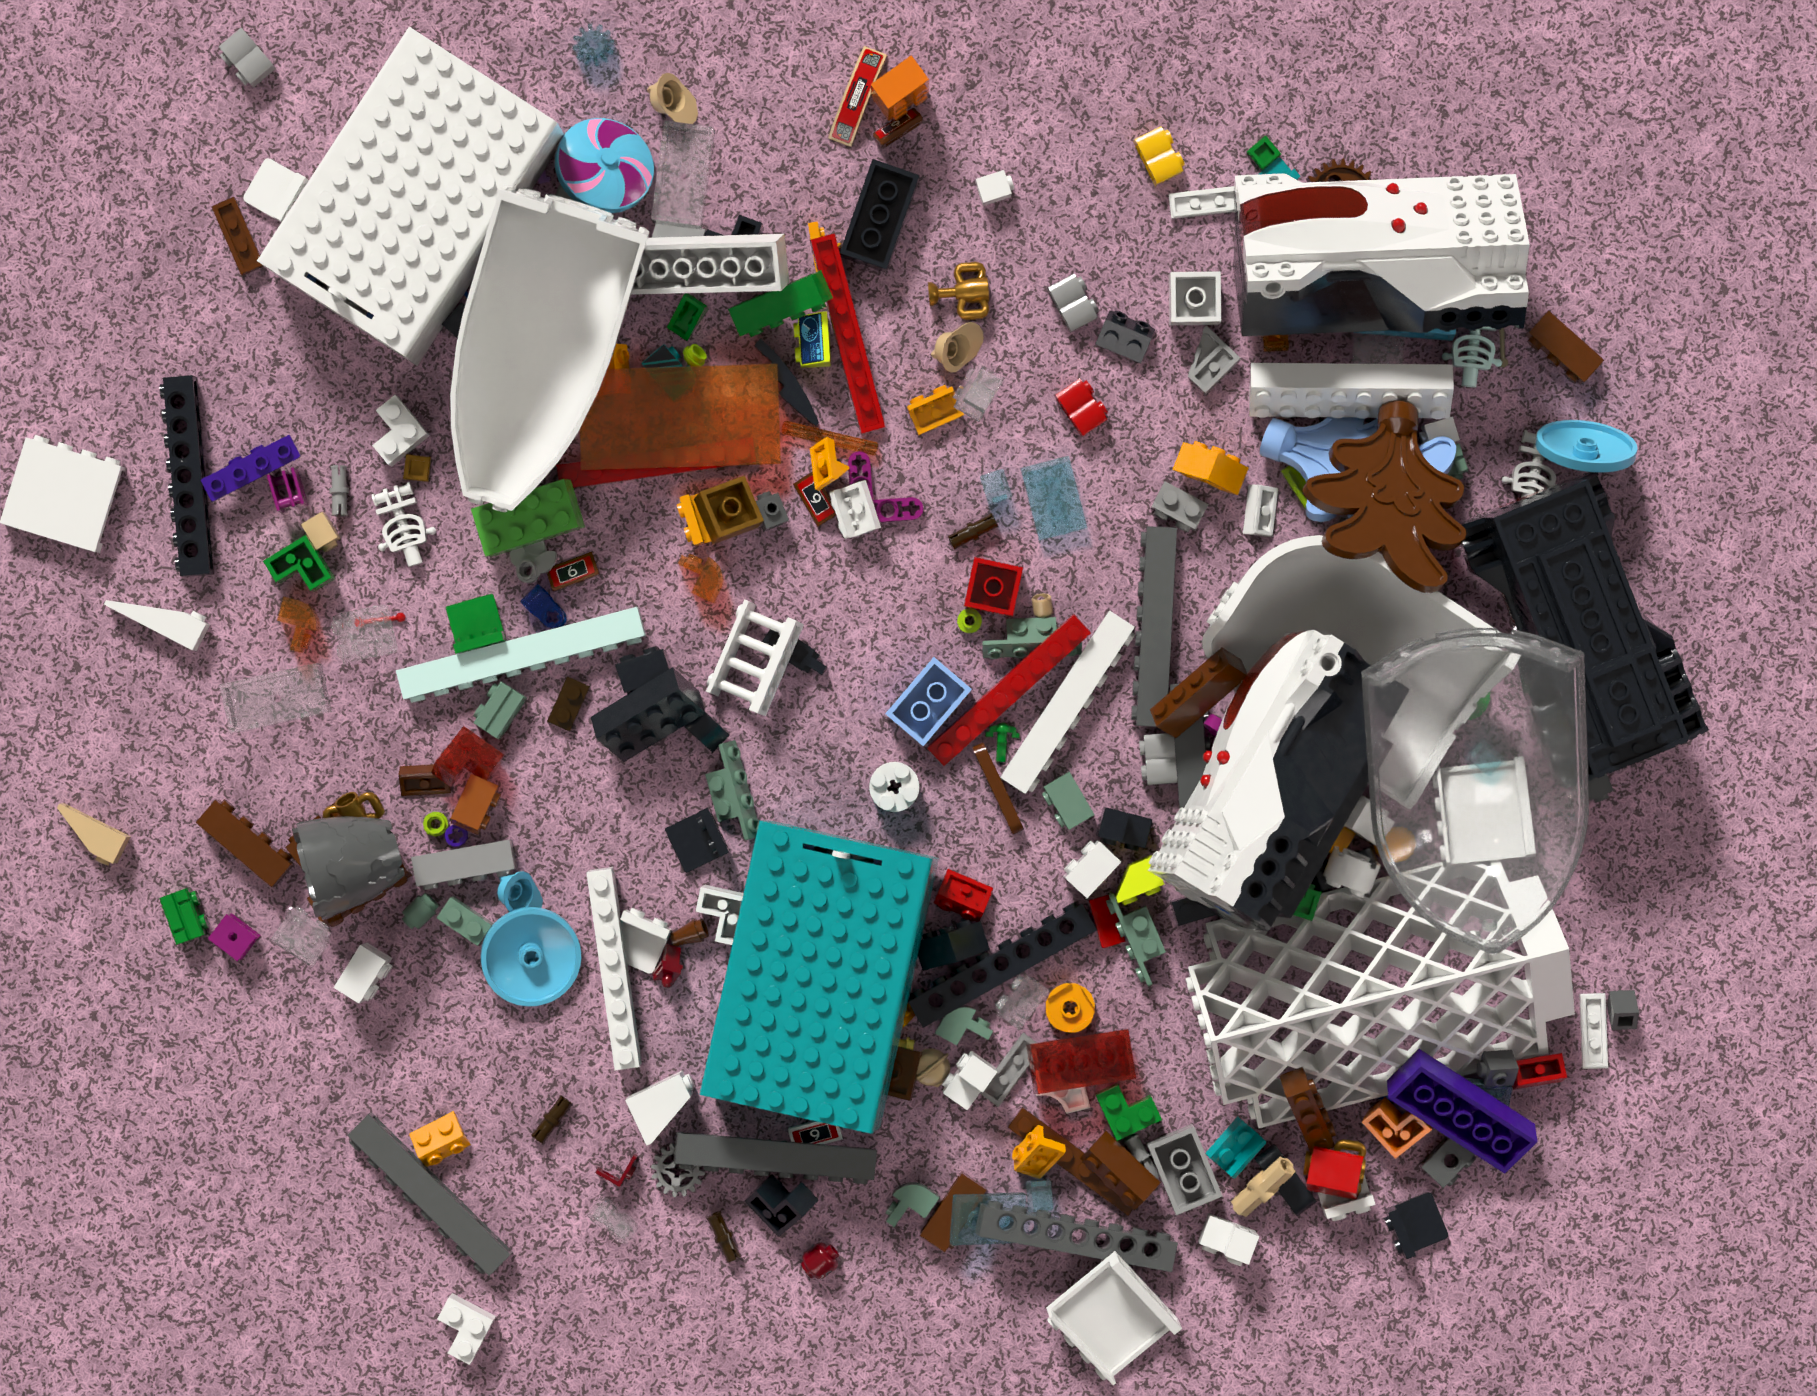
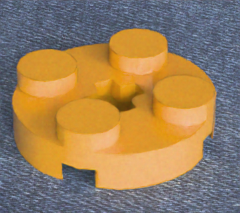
M1063 983L1056 986L1049 993L1045 1003V1012L1049 1022L1056 1029L1064 1032L1075 1033L1085 1029L1091 1023L1095 1012V1002L1091 993L1077 983ZM1069 1001L1070 1003L1075 1002L1077 1004L1074 1008L1076 1011L1074 1014L1063 1011L1066 1007L1065 1002Z

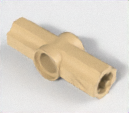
M1280 1156L1265 1171L1261 1170L1246 1185L1247 1187L1231 1201L1233 1210L1238 1215L1247 1217L1262 1202L1266 1203L1280 1189L1279 1187L1295 1173L1292 1162L1288 1158Z

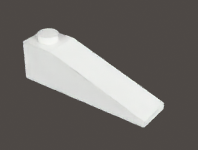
M106 600L104 605L193 651H197L210 624L205 622L206 617L195 611L189 614Z

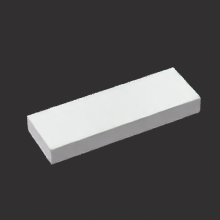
M1234 186L1168 194L1171 219L1234 212Z
M1605 993L1579 994L1582 1069L1608 1068Z

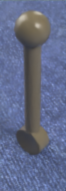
M1501 328L1499 330L1500 360L1502 361L1500 367L1503 368L1508 365V360L1505 358L1504 328Z

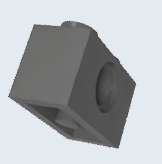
M1445 1136L1419 1166L1444 1188L1446 1185L1450 1187L1459 1178L1457 1173L1463 1167L1468 1168L1476 1160V1157L1474 1156L1475 1154ZM1448 1154H1454L1456 1157V1161L1452 1166H1445L1444 1158Z

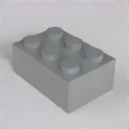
M1193 1124L1146 1142L1176 1215L1223 1197Z

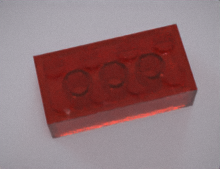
M1128 1029L1026 1045L1034 1094L1136 1079Z

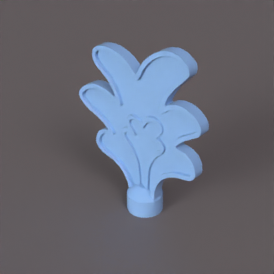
M1327 417L1322 422L1307 427H1295L1293 424L1273 418L1263 436L1260 455L1294 467L1306 482L1309 478L1317 475L1340 473L1329 460L1328 453L1333 443L1339 439H1362L1373 435L1377 431L1378 418L1364 425V419L1356 417ZM1444 436L1436 437L1419 446L1424 458L1434 468L1445 474L1450 472L1456 454V445L1452 439ZM1307 500L1306 516L1309 519L1325 522L1337 516V514L1327 513L1318 509Z

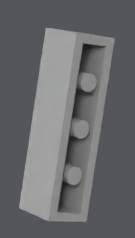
M512 839L411 857L416 887L423 885V890L438 888V883L447 881L448 886L462 884V878L472 877V881L487 879V874L496 873L497 877L512 874L511 870L517 869Z

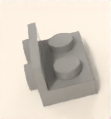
M1164 481L1151 509L1155 510L1153 514L1165 521L1170 518L1177 522L1175 525L1177 528L1188 533L1190 529L1196 530L1209 504Z

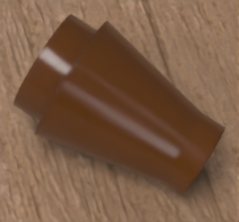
M695 918L675 932L670 933L671 941L676 947L704 942V939L709 937L708 928L702 918L699 920Z

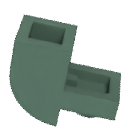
M961 1006L942 1018L935 1034L958 1045L966 1028L987 1040L992 1035L993 1029L989 1028L991 1023L981 1017H977L976 1020L972 1018L976 1012L975 1008Z
M908 1182L900 1185L892 1193L899 1201L898 1203L893 1201L885 1213L888 1215L886 1222L895 1227L908 1207L926 1218L938 1201L939 1195L921 1183Z

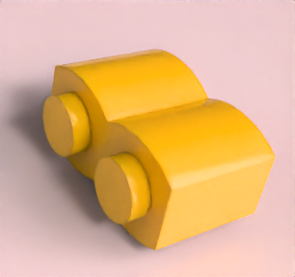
M1162 126L1133 141L1155 186L1183 172L1184 160L1179 152L1175 153L1172 149L1173 138L1168 130H1163Z

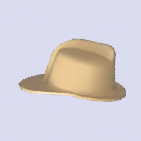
M662 74L658 82L648 87L647 91L650 94V102L655 111L667 114L680 126H690L696 121L698 116L696 99L674 74Z
M968 322L954 332L943 333L938 337L931 356L942 363L948 372H957L977 355L984 339L981 327L974 322Z
M933 1048L924 1049L921 1051L923 1053L920 1058L916 1080L926 1086L939 1087L950 1073V1063L947 1059L948 1053L944 1054L940 1050Z

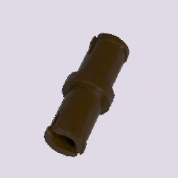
M990 513L974 523H967L966 527L948 535V538L954 550L973 539L975 541L979 540V536L999 526L993 514Z
M560 1095L550 1111L544 1113V1119L531 1136L544 1145L555 1127L561 1125V1119L573 1103Z
M721 1211L707 1216L706 1219L715 1235V1243H719L726 1262L730 1263L737 1260L736 1257L740 1258L742 1255L732 1238L734 1234L732 1230L728 1229Z

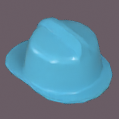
M521 871L499 877L498 899L506 906L509 912L526 907L542 908L543 899L541 893L529 873Z

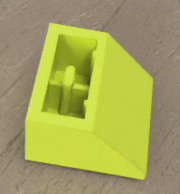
M1152 855L1127 864L1114 895L1117 903L1122 902V904L1127 905L1137 901V895L1144 892L1149 896L1161 891L1160 886L1164 885L1163 879L1148 871L1151 866L1149 861Z

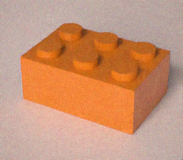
M912 55L871 84V97L888 121L893 118L897 121L907 114L906 109L913 103L915 106H918L928 98L929 78Z

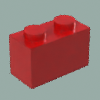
M1562 1053L1516 1060L1519 1070L1512 1087L1513 1090L1564 1081L1567 1078Z

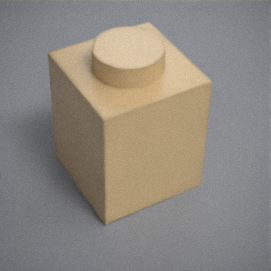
M324 512L301 524L317 551L324 550V552H328L338 545L336 541L341 539Z

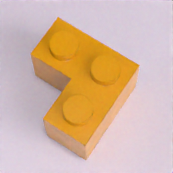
M1194 441L1193 445L1183 442L1172 470L1185 477L1205 482L1221 491L1238 495L1249 468L1240 463V458L1230 454L1225 456L1226 451L1221 448L1212 446L1210 450L1207 445Z

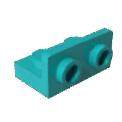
M1237 1116L1205 1154L1235 1179L1266 1144V1140Z

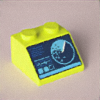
M827 311L807 314L798 318V323H793L794 338L799 337L800 346L795 347L796 362L801 363V368L831 366Z

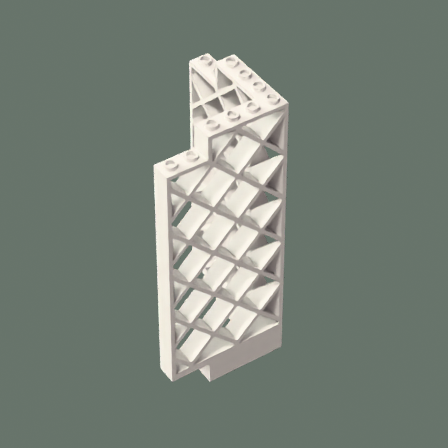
M1446 861L1382 877L1375 879L1370 893H1365L1364 897L1350 893L1348 887L1321 893L1313 921L1294 915L1291 919L1276 918L1272 927L1286 924L1297 929L1287 944L1265 936L1268 931L1240 927L1225 919L1205 923L1207 933L1203 934L1206 948L1212 949V952H1209L1211 961L1189 966L1190 977L1185 978L1189 993L1194 992L1195 996H1191L1194 1010H1200L1201 1013L1197 1015L1200 1029H1206L1207 1032L1203 1034L1208 1049L1206 1053L1211 1065L1209 1068L1213 1079L1215 1095H1221L1223 1105L1247 1099L1248 1104H1251L1247 1105L1251 1120L1256 1119L1258 1128L1296 1119L1286 1098L1281 1080L1277 1078L1287 1066L1295 1069L1303 1067L1308 1080L1313 1078L1315 1084L1321 1078L1332 1081L1328 1087L1317 1090L1324 1107L1328 1111L1388 1095L1387 1080L1418 1049H1421L1430 1056H1433L1441 1047L1451 1049L1452 1051L1446 1057L1436 1060L1461 1076L1477 1072V1063L1480 1062L1483 1051L1512 1050L1516 1060L1549 1054L1546 1022L1575 1014L1569 947L1541 880L1538 876L1509 884L1501 861L1450 867L1446 866ZM1459 878H1465L1477 883L1468 897L1447 890L1445 887L1449 881ZM1493 888H1496L1504 910L1483 903ZM1401 893L1418 898L1408 913L1385 903L1390 896ZM1433 904L1456 912L1447 927L1423 919ZM1343 908L1357 913L1348 928L1325 920L1330 912ZM1471 919L1496 927L1486 942L1462 933ZM1373 920L1396 928L1386 943L1363 934ZM1514 932L1522 955L1501 948L1510 933ZM1411 934L1435 943L1425 958L1401 949ZM1313 935L1336 943L1326 958L1303 950ZM1226 939L1238 944L1227 959L1221 957L1217 944L1219 940ZM1450 949L1474 957L1465 972L1440 964ZM1351 950L1374 958L1364 973L1340 965ZM1253 951L1275 959L1265 974L1242 966ZM1291 965L1313 973L1303 989L1280 981ZM1389 965L1413 973L1403 988L1379 980ZM1523 966L1525 967L1526 980L1513 977ZM1464 979L1476 982L1463 996L1452 992ZM1329 980L1352 989L1342 1004L1318 996ZM1230 981L1253 989L1242 1005L1220 997ZM1208 983L1204 990H1200L1199 985ZM1498 991L1508 994L1495 1008L1486 1005ZM1403 995L1415 998L1403 1011L1391 1008ZM1268 996L1291 1004L1280 1020L1257 1012ZM1528 1006L1530 1019L1526 1020L1518 1017ZM1436 1007L1448 1010L1436 1023L1424 1020ZM1207 1011L1230 1020L1218 1036L1214 1034ZM1341 1011L1354 1014L1342 1027L1330 1023ZM1469 1019L1480 1022L1468 1035L1457 1032ZM1375 1023L1387 1026L1375 1039L1364 1035ZM1280 1027L1293 1030L1281 1043L1269 1039ZM1502 1031L1512 1034L1504 1042L1490 1044ZM1408 1035L1420 1038L1408 1051L1397 1047ZM1315 1038L1326 1042L1315 1055L1303 1051ZM1221 1042L1232 1046L1221 1058L1219 1057L1217 1043ZM1348 1050L1359 1054L1348 1066L1337 1063ZM1253 1054L1266 1058L1255 1070L1243 1066ZM1381 1062L1392 1066L1387 1072L1370 1075ZM1261 1093L1272 1097L1267 1103L1259 1105L1258 1096Z

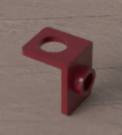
M633 1155L620 1179L599 1167L595 1173L620 1187L624 1179L630 1180L637 1167L633 1166V1163L638 1155Z

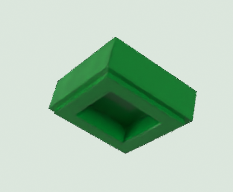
M1266 135L1246 152L1261 171L1282 155Z

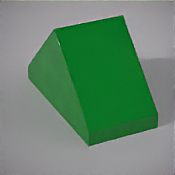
M684 293L667 328L688 341L709 310L707 305L689 293Z

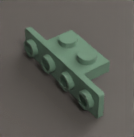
M1056 617L1006 619L1007 640L983 641V658H1024L1028 656L1057 629ZM1082 642L1067 656L1080 655L1082 653Z
M735 740L719 744L725 769L705 774L717 820L720 822L738 817L744 839L756 838L759 820L757 819L754 800L748 787L747 774L743 769L740 758V750Z
M1109 892L1108 896L1110 899L1106 900L1111 915L1117 914L1120 922L1116 923V927L1120 936H1126L1129 945L1125 947L1130 959L1136 958L1139 968H1136L1135 971L1140 982L1145 981L1149 987L1153 984L1143 962L1166 953L1146 906L1123 915L1113 892Z

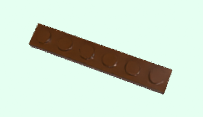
M1022 1107L1008 1125L1010 1130L1025 1139L1027 1134L1032 1132L1037 1125L1043 1126L1044 1138L1065 1144L1066 1153L1056 1163L1128 1216L1133 1209L1125 1205L1121 1197L1112 1189L1106 1187L1103 1180L1085 1166L1084 1162L1080 1159L1085 1152Z

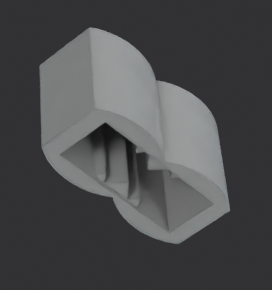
M242 28L219 46L223 51L220 57L229 67L232 64L235 65L239 70L236 75L244 85L250 83L255 87L276 69Z
M1072 274L1047 288L1070 333L1098 318L1096 313L1099 312V309L1093 298L1088 300L1084 292L1088 289L1081 276L1077 278L1075 274Z
M1168 733L1144 735V740L1139 741L1140 756L1145 755L1146 765L1141 766L1142 780H1147V785L1177 783L1174 737Z

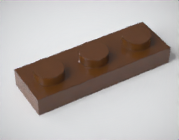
M232 197L211 206L240 274L243 276L264 267L257 261L260 257V252L236 198Z

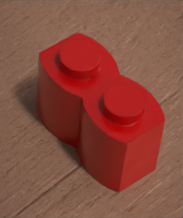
M1079 378L1058 392L1054 397L1081 437H1083L1108 420L1105 416L1108 414V411L1101 401L1096 403L1091 395L1094 393V390L1088 381L1082 382Z

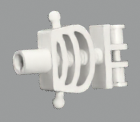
M1524 430L1521 442L1533 443V447L1521 445L1518 451L1534 455L1532 462H1523L1516 465L1512 471V478L1507 476L1502 478L1504 484L1511 483L1512 491L1522 493L1520 500L1553 487L1556 481L1554 471L1542 464L1545 457L1536 449L1537 433H1530L1527 430ZM1522 467L1531 468L1529 473L1518 474ZM1540 470L1547 473L1549 480L1540 475ZM1519 478H1529L1527 482L1518 483ZM1538 481L1542 482L1546 486V489L1538 485Z
M408 482L407 485L400 487L395 485L392 492H388L386 488L383 489L382 493L372 494V499L375 506L387 502L388 505L377 509V515L393 511L395 518L389 520L384 525L382 534L386 542L379 544L378 549L384 551L389 547L392 552L403 550L408 567L423 563L417 545L426 543L427 534L434 535L436 529L434 527L426 529L424 520L417 515L404 514V507L417 503L416 498L405 501L402 499V496L414 494L412 486ZM396 496L398 503L392 504L391 498ZM407 519L417 520L419 526L408 525ZM396 523L398 529L389 534V529ZM410 530H419L421 534H410ZM398 534L402 536L401 538L393 542V538L395 536H397Z

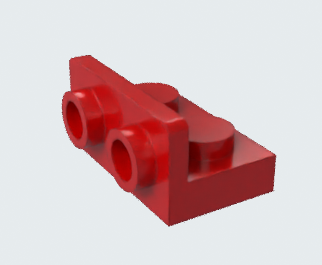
M947 869L933 903L944 911H953L960 914L966 920L970 919V921L979 922L993 887Z

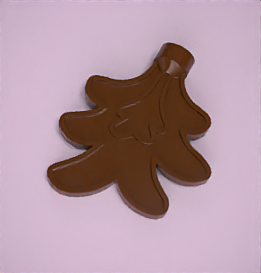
M1390 401L1380 406L1378 410L1377 431L1373 435L1362 439H1339L1333 443L1328 453L1329 460L1340 473L1322 474L1309 478L1303 487V494L1312 505L1324 512L1337 515L1354 514L1349 519L1332 525L1326 530L1321 542L1327 552L1337 557L1356 560L1370 557L1381 551L1389 568L1403 583L1419 592L1433 593L1441 590L1447 582L1448 576L1428 547L1439 551H1448L1457 548L1465 539V528L1444 510L1454 507L1463 496L1464 485L1460 480L1434 468L1422 455L1417 443L1418 409L1413 404L1405 401Z

